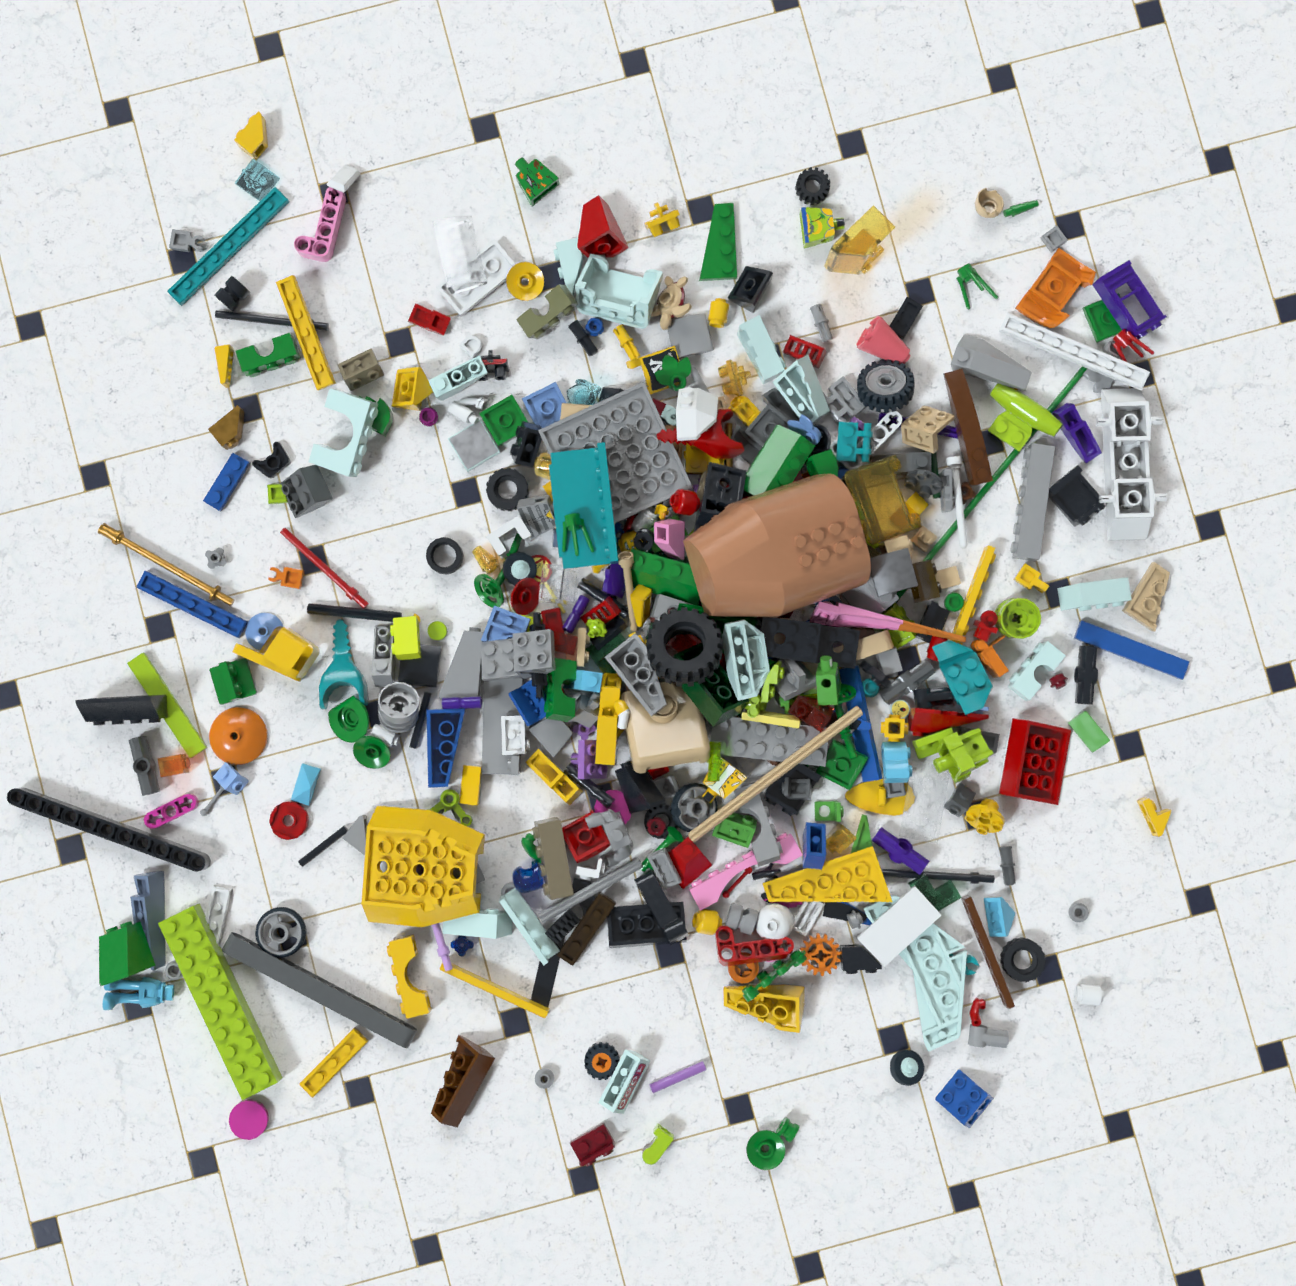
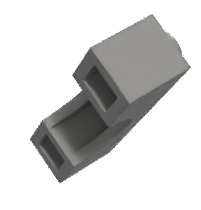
M751 785L735 789V797H737L740 793H742ZM763 791L739 808L740 813L754 816L761 825V833L757 840L752 843L758 867L781 860L780 854L783 853L780 842H776L774 835H777L774 824H770L768 817H771L768 806H763L762 799H765Z

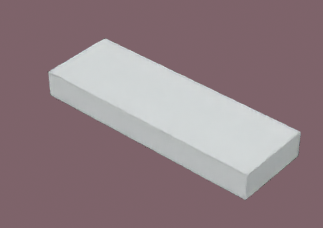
M212 886L205 918L216 937L218 946H220L232 889Z

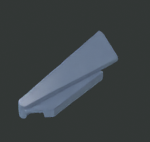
M164 871L134 875L138 895L130 896L134 923L141 922L156 965L151 967L152 970H156L166 964L165 937L158 925L159 922L165 920Z

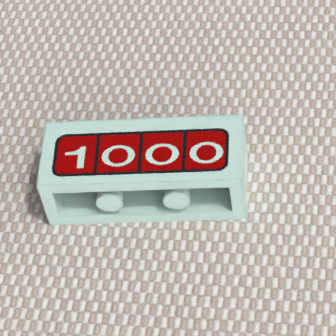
M625 1049L598 1103L613 1113L624 1114L650 1060L636 1051Z

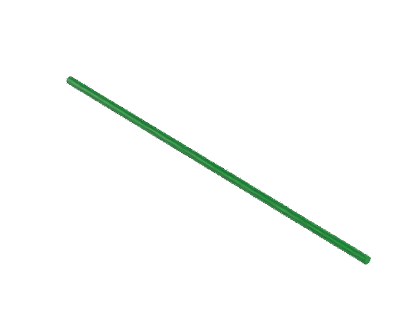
M1082 366L1047 408L1050 413L1058 407L1088 368ZM1032 428L1031 437H1030V439L1027 441V443L1031 440V438H1032V437L1035 435V433L1038 431L1037 429ZM1014 449L992 475L993 481L987 482L965 508V519L1020 452ZM957 519L923 561L932 560L958 529ZM908 589L896 592V595L899 597V599Z

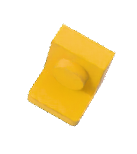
M745 396L735 397L727 408L732 409L733 413L748 427L761 413Z

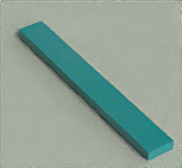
M274 187L167 292L183 306L290 201Z

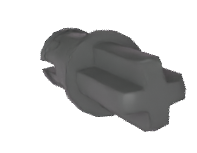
M1012 846L999 847L1001 856L1000 867H1002L1004 885H1014L1016 883L1014 866L1016 865L1013 863Z

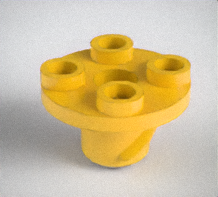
M984 799L980 804L970 806L965 815V820L982 835L1002 831L1005 824L1003 815L998 811V803L992 799Z

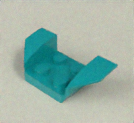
M951 640L933 646L932 649L939 661L940 670L956 703L961 706L964 714L967 715L983 709L990 691L993 689V685L977 653Z

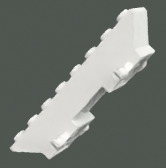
M1136 388L1101 389L1102 419H1096V426H1102L1105 495L1099 496V499H1101L1099 502L1106 503L1107 540H1146L1151 519L1154 517L1155 502L1167 501V493L1155 494L1153 489V478H1150L1148 441L1151 440L1150 430L1152 425H1163L1164 421L1162 420L1164 418L1152 417L1149 411V401H1145L1141 390Z

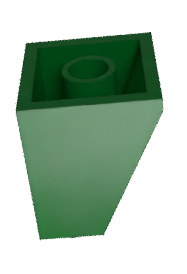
M132 921L120 924L121 929L115 926L107 929V934L99 936L100 987L156 966L141 922L132 924Z

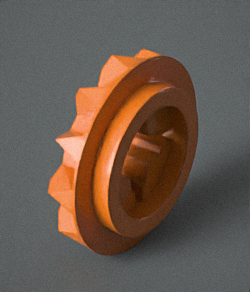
M741 952V954L745 957H749L751 955L748 952ZM758 962L746 964L751 970H744L742 975H740V968L736 965L728 966V972L734 981L749 983L756 978L759 972Z

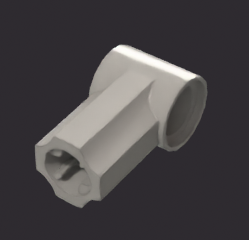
M970 1024L968 1045L1007 1048L1009 1042L1007 1030L988 1028L984 1025L976 1027Z

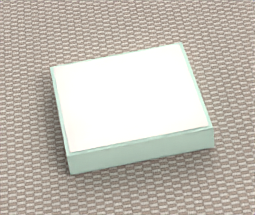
M481 420L477 424H472L448 438L467 472L500 453Z

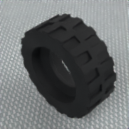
M501 468L493 472L494 474L490 475L489 481L486 483L487 497L497 509L499 508L502 511L517 510L518 501L528 498V483L525 477L516 469ZM506 480L514 482L517 487L515 496L510 499L502 498L498 493L499 485Z
M1024 937L1008 941L1000 954V963L1006 974L1019 982L1034 981L1038 976L1040 977L1046 964L1045 953L1042 951V948L1036 942ZM1020 950H1026L1032 956V964L1027 969H1019L1014 964V955Z

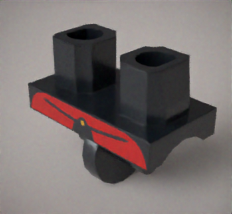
M488 350V355L481 356L487 372L495 373L496 380H506L507 372H509L508 359H501L500 355H493V350ZM488 373L478 379V381L488 380Z

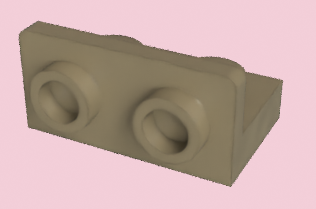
M372 348L337 364L350 391L384 376V372Z

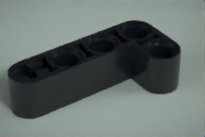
M650 870L634 879L670 946L687 937L688 932L680 917L678 918L653 872Z

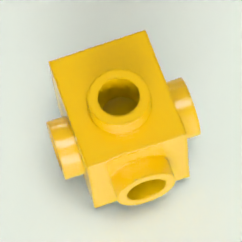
M889 714V718H885V722H881V733H884V737H888V741L900 742V738H904V734L908 735V723H905V719H901V715ZM893 724L898 726V730L896 732L891 731V726Z

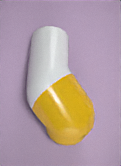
M617 700L614 704V709L619 717L617 727L627 729L630 713L629 707L624 700Z

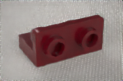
M603 1122L570 1141V1145L579 1159V1165L582 1167L584 1165H592L596 1162V1158L601 1155L605 1157L614 1151L613 1148H615V1141Z

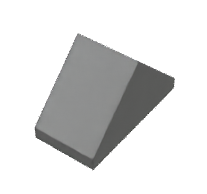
M366 815L359 816L343 836L345 841L363 855H365L368 825Z

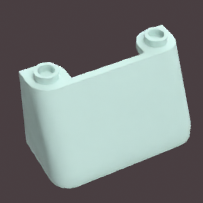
M590 254L575 285L576 301L578 303L576 307L578 311L585 315L644 329L649 324L663 279V272L649 269L645 271L642 278L611 270L604 257Z

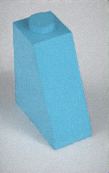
M576 670V680L569 685L564 684L563 688L600 693L603 673Z

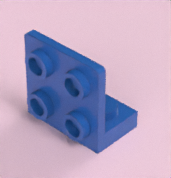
M957 1070L935 1098L939 1104L968 1128L974 1124L994 1099L961 1070Z

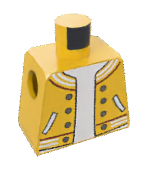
M716 755L703 780L708 789L702 797L712 803L717 795L725 799L747 777L719 755Z

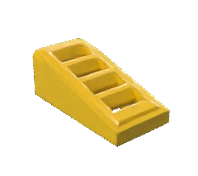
M227 344L214 348L220 383L225 388L230 387L234 353L233 347Z
M638 584L630 594L636 624L641 628L650 616L652 589Z

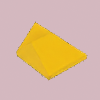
M421 367L397 369L391 407L421 411L422 400L433 393L431 385Z

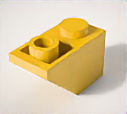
M259 111L249 118L248 124L244 129L237 132L234 139L236 144L254 160H257L268 147L266 120Z

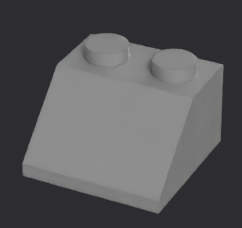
M871 572L869 580L865 585L842 594L851 606L876 613H882L899 599L895 592L877 597Z

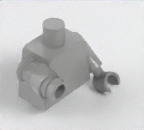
M608 809V811L602 813H591V815L585 818L589 829L600 825L604 827L611 847L615 852L604 857V860L607 859L609 862L607 867L617 865L620 861L631 855L630 847L633 846L620 811L615 813L613 810Z

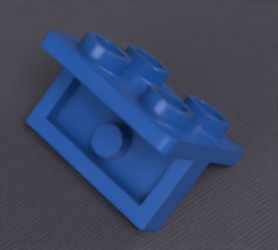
M532 679L509 693L511 700L527 726L546 717L544 704L547 694L544 691V698L536 699V687L532 686Z

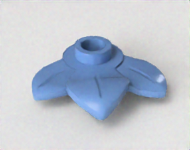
M802 414L799 421L789 420L787 422L789 430L801 434L812 444L817 445L820 442L821 432L813 426L812 421L807 416Z

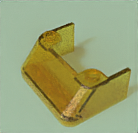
M873 205L834 243L829 251L824 267L829 272L866 274L872 267L871 263L885 250L880 246V243L896 227Z

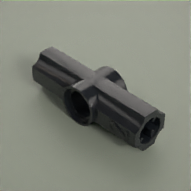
M1079 646L1078 666H1076L1074 672V681L1076 683L1075 703L1093 705L1094 685L1098 679V669L1096 668L1097 647Z

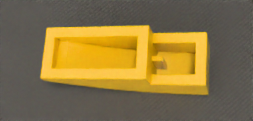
M540 749L525 762L567 804L571 805L583 792Z

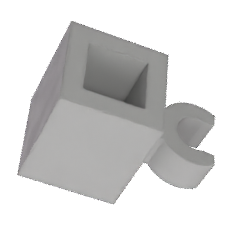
M594 692L589 698L581 694L575 701V717L571 720L590 728L598 720L600 708L598 700L600 695Z

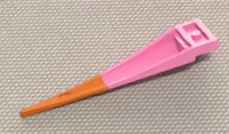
M827 601L819 602L810 617V623L822 624L824 626L899 630L966 642V637L837 601L835 605Z

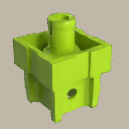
M980 728L960 736L955 732L942 739L941 745L937 748L940 757L934 759L933 764L938 773L948 770L953 781L957 783L968 778L971 775V771L988 763V757L994 753L989 749L981 735Z

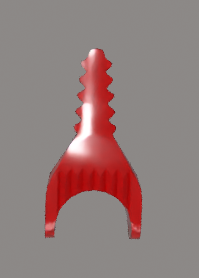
M718 409L717 421L707 431L703 432L697 440L677 441L676 428L673 431L669 428L666 431L661 429L656 434L657 439L664 443L667 441L671 444L676 442L678 445L680 442L684 445L688 443L690 446L693 445L715 459L735 458L744 452L743 444L735 442L726 436L721 426V423L733 417L732 409Z

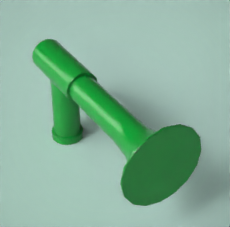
M669 826L667 838L653 852L663 848L667 849L676 841L683 842L682 834L676 828ZM646 857V859L642 862L643 867L640 869L643 872H645L648 868L653 870L648 858Z

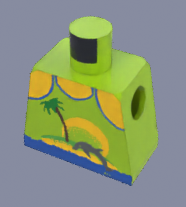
M802 207L799 215L804 249L832 241L835 236V230L845 228L844 218L833 219L832 209Z

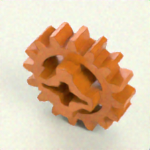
M816 933V938L809 935L810 941L803 940L805 947L799 948L801 951L804 950L806 952L805 956L807 957L802 966L808 965L806 971L813 970V975L815 976L817 972L824 976V971L831 974L830 969L832 967L837 969L835 962H841L837 955L841 954V951L836 950L839 944H832L834 938L831 937L828 940L825 933L823 937ZM823 942L830 945L832 949H825ZM815 943L814 948L811 951H808L810 946ZM819 950L825 953V955L821 956V959L815 956L819 953ZM832 958L830 963L828 965H825L827 960ZM808 960L816 961L817 967L813 966Z

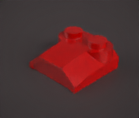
M593 810L562 827L564 839L577 863L596 856L611 845L601 825L589 829L585 818L594 813Z

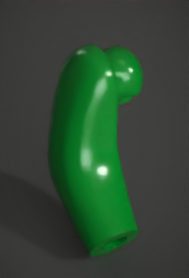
M527 833L526 837H523L521 840L522 846L531 858L541 864V859L536 854V846L533 844L536 839H534L532 834Z

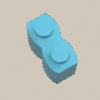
M883 742L881 757L884 783H908L909 777H912V765L908 764V759L911 757L910 747H907L906 742Z

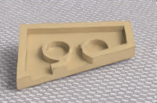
M1152 562L1132 593V600L1127 601L1122 610L1151 631H1156L1157 616L1160 615V604L1162 596L1165 595L1170 572L1157 563Z

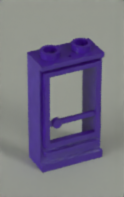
M1128 260L1101 276L1092 285L1122 330L1125 329L1127 332L1130 331L1139 340L1148 334V329L1154 331L1162 325L1161 321L1167 316L1163 315L1132 268V263ZM1127 283L1132 292L1119 298L1115 290ZM1133 294L1150 318L1140 325H1137L1122 302Z

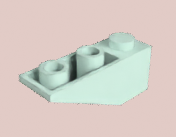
M578 238L556 242L557 249L553 250L555 260H560L561 267L558 268L559 277L564 279L565 285L573 297L583 263L582 253L577 247Z
M479 355L428 381L436 398L443 401L461 392L488 372Z

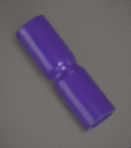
M579 596L572 612L562 627L564 631L570 634L573 633L580 620V616H582L590 602L587 597Z
M482 697L442 698V709L482 708Z

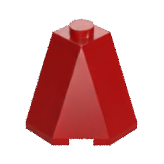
M599 195L583 204L577 247L587 258H589L590 254L605 255L606 258H611L629 248L609 205Z

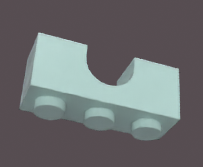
M1048 641L1039 642L1033 649L1035 653L1031 658L1027 657L1021 664L1023 668L1019 673L1015 672L1009 679L1011 683L1008 687L1025 701H1030L1042 686L1034 678L1035 669L1038 666H1043L1048 671H1054L1066 656Z

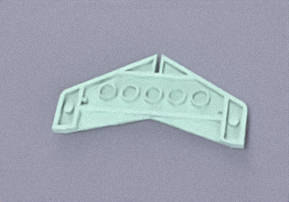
M890 895L893 902H874L863 907L866 916L873 923L900 897ZM934 923L899 953L913 971L923 1041L928 1052L958 1039L961 1034L967 950L949 957V954L965 948V946Z

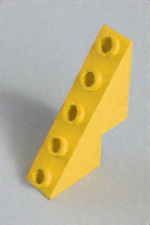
M604 673L601 683L595 764L615 765L619 717L614 709V704L617 700H620L622 679L618 674Z

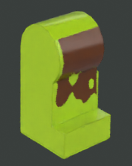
M659 1123L653 1129L655 1137L642 1150L643 1161L649 1165L655 1164L674 1139V1135Z

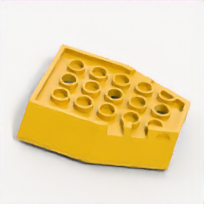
M377 806L367 825L361 904L368 922L425 927L480 913L481 893H476L478 855L484 854L485 834L433 810ZM382 861H385L388 865L385 872L380 869ZM419 864L424 867L422 875L416 872V867ZM454 868H459L461 871V876L458 879L453 876Z

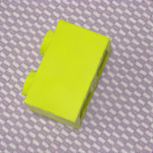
M417 617L393 618V625H390L391 636H394V643H391L392 654L398 660L421 658L419 621Z

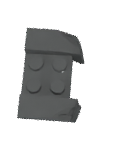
M776 388L762 395L763 401L767 406L744 431L737 424L731 436V440L743 444L744 452L740 456L750 465L776 425L788 429L787 422L789 420L799 421L800 419Z

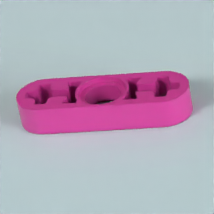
M185 794L148 812L144 817V824L150 829L161 827L195 810L199 804L198 798L194 794ZM187 799L193 800V802L191 803V807H180L181 804L187 802ZM169 806L176 808V814L173 817L168 816L166 812ZM162 814L164 817L156 820V824L150 822L152 816L155 817Z

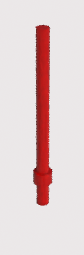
M283 528L280 531L290 543L336 583L350 600H354L363 609L369 605L359 595L358 590L354 587L351 588L288 529Z

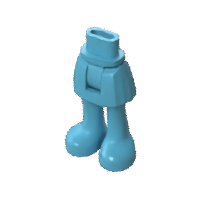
M143 977L140 981L121 979L104 985V990H139V994L106 992L103 997L102 1007L103 1010H112L120 1003L140 1004L142 1008L159 1005L165 1001H173L174 985H166V982L162 983V981L150 977Z

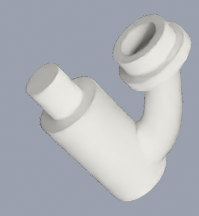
M481 396L480 398H464L459 401H453L449 406L448 412L466 423L477 424L479 418L474 416L475 413L465 406L476 405L475 407L478 410H484L488 405V400H486V397Z

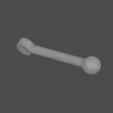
M221 785L219 791L212 798V800L205 807V809H202L200 811V814L202 816H206L208 814L209 808L213 805V803L220 796L223 790H225Z

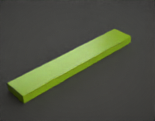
M143 652L127 663L148 695H167L168 717L163 719L189 758H193L208 748L146 653Z

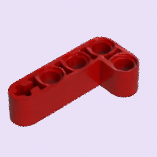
M720 926L716 930L717 955L720 964L723 966L786 959L793 953L794 943L788 937L734 943V936L730 927ZM721 933H727L729 935V938L727 940H721L719 938V935ZM783 944L788 948L787 951L781 948ZM765 946L768 947L771 950V952L769 954H763L760 949ZM748 949L751 951V955L745 957L741 954V951ZM730 952L732 958L724 959L722 953Z

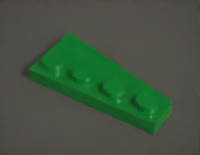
M734 203L714 205L699 281L737 279Z

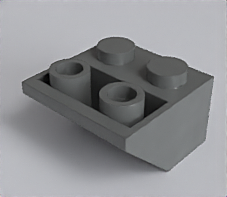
M318 465L299 468L280 483L282 485V492L286 495L290 510L295 518L321 508L333 499Z

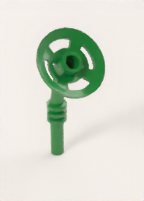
M516 533L510 551L506 554L507 557L518 551L522 541L520 534ZM502 570L496 580L487 574H479L474 579L477 595L491 608L494 606L500 607L504 603L501 585L505 578ZM488 597L496 598L497 602L492 601Z
M841 684L838 705H834L837 719L844 715L842 704L856 696V689L853 686ZM847 726L840 732V735H842L841 739H844L850 760L858 758L851 738L850 726Z

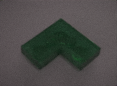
M924 873L908 883L910 888L915 885L938 911L962 898L951 880L934 889Z

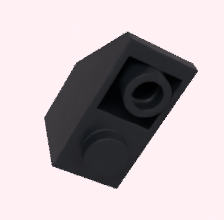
M859 944L840 945L841 969L846 971V974H856L858 970H865V973H876L878 969H882V965Z

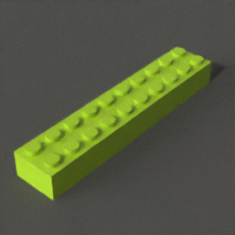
M199 903L159 922L158 925L241 1099L244 1100L278 1083L283 1077L226 957L216 942V937L210 929L209 923H207L205 918L206 915Z

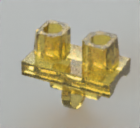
M731 359L727 360L725 365L718 368L720 378H730V383L722 385L724 395L742 396L744 395L742 385H747L746 378L750 377L751 373L750 371H744L743 366L737 368L736 362H732Z

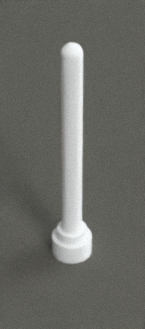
M955 456L946 458V463L949 469H952L959 544L962 549H965L967 547V536L959 474L962 457Z

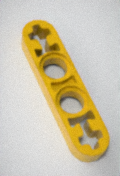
M235 644L233 653L291 679L301 681L302 678L297 677L300 670L292 668L288 673L263 657L264 654L241 644Z

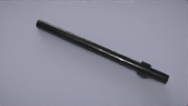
M215 311V318L293 327L288 318ZM312 319L316 330L328 331V323L314 322Z
M881 869L884 877L969 881L970 884H979V882L994 883L995 880L994 875L979 874V872L965 874L923 871L919 875L911 870Z

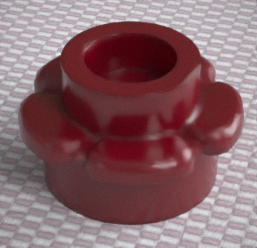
M1063 673L1057 674L1049 679L1050 687H1055L1056 690L1061 689L1067 685L1066 681L1068 678Z
M654 817L647 823L648 832L651 835L660 836L666 829V823L662 821V818Z

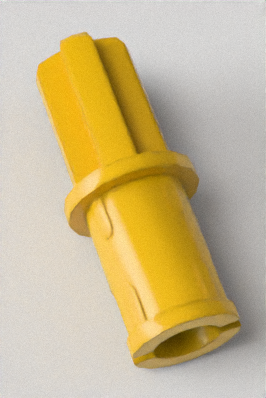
M621 324L616 329L614 328L613 332L621 343L620 347L624 348L630 360L639 358L640 353L633 343L634 339L630 338L624 325Z

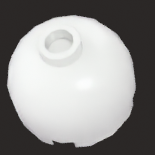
M771 903L760 909L755 926L757 933L762 939H781L790 936L795 922L793 914L786 906Z

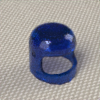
M538 859L531 862V868L523 869L521 866H518L514 869L512 881L518 892L529 893L543 888L542 884L544 882L540 875Z

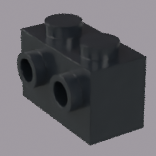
M522 421L521 426L517 427L515 434L517 440L515 444H512L510 455H512L515 464L533 468L542 440L538 431L542 429L540 425Z

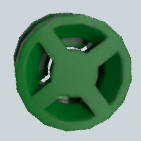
M785 1117L779 1124L776 1134L784 1136L785 1140L790 1143L796 1136L799 1125L791 1123L790 1119Z

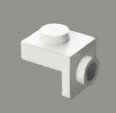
M599 857L597 868L578 865L576 874L580 875L579 878L591 880V877L599 879V875L604 874L606 863H602L603 858Z

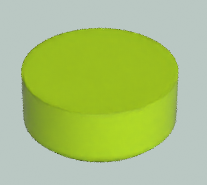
M435 621L428 626L427 632L431 639L440 641L446 637L447 627L442 622Z

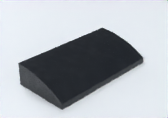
M670 902L678 918L680 917L685 925L684 902ZM647 904L614 907L607 916L609 948L669 944ZM685 937L677 943H686L687 938Z

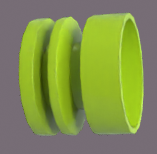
M1010 598L1001 602L995 610L998 617L995 626L1006 637L1020 639L1030 637L1038 630L1041 624L1039 608L1028 599ZM1013 614L1018 615L1017 622L1012 621L1014 618Z

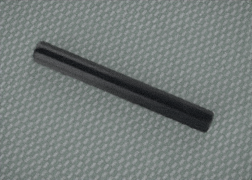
M311 603L307 606V613L315 615L393 622V618L402 617L401 612Z

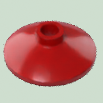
M524 578L516 584L511 594V607L515 613L528 615L534 611L541 597L539 583L535 579Z

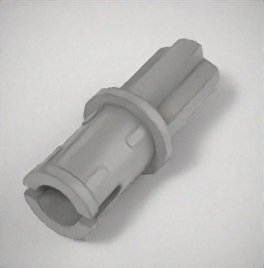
M816 304L810 307L815 320L814 325L818 328L822 341L828 342L832 340L833 337L828 326L829 320L826 319L822 305Z

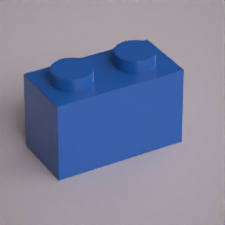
M806 822L803 832V868L822 870L826 859V824Z

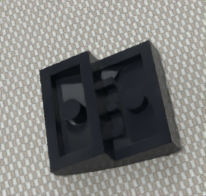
M420 645L421 658L400 660L398 682L437 688L441 646Z

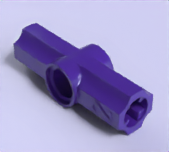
M882 827L872 839V842L888 852V856L893 862L903 863L919 875L929 863L928 859L913 849L912 844L907 839H898Z

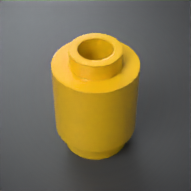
M716 298L715 301H711L708 317L711 327L724 328V324L727 323L729 304L726 303L725 299Z

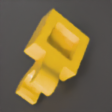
M1026 563L1023 564L1013 579L1026 589L1031 590L1034 586L1041 593L1046 592L1049 587L1048 584L1038 579L1041 573Z

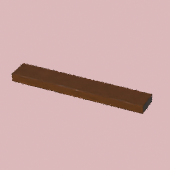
M969 895L961 897L962 903L1002 1003L1006 1008L1011 1009L1015 1007L972 897Z

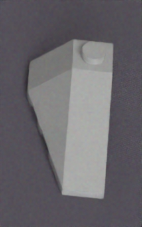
M634 633L605 656V658L652 717L664 708L667 703L656 671L652 670L650 666L647 647L637 634Z

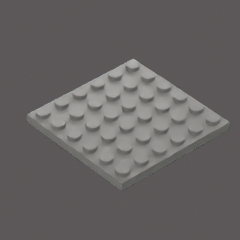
M644 382L538 430L550 457V453L598 448L597 443L605 442L614 524L670 499L678 489L690 490L693 488L673 443L671 444L668 441L664 443L657 439L656 434L661 429L666 431V428Z

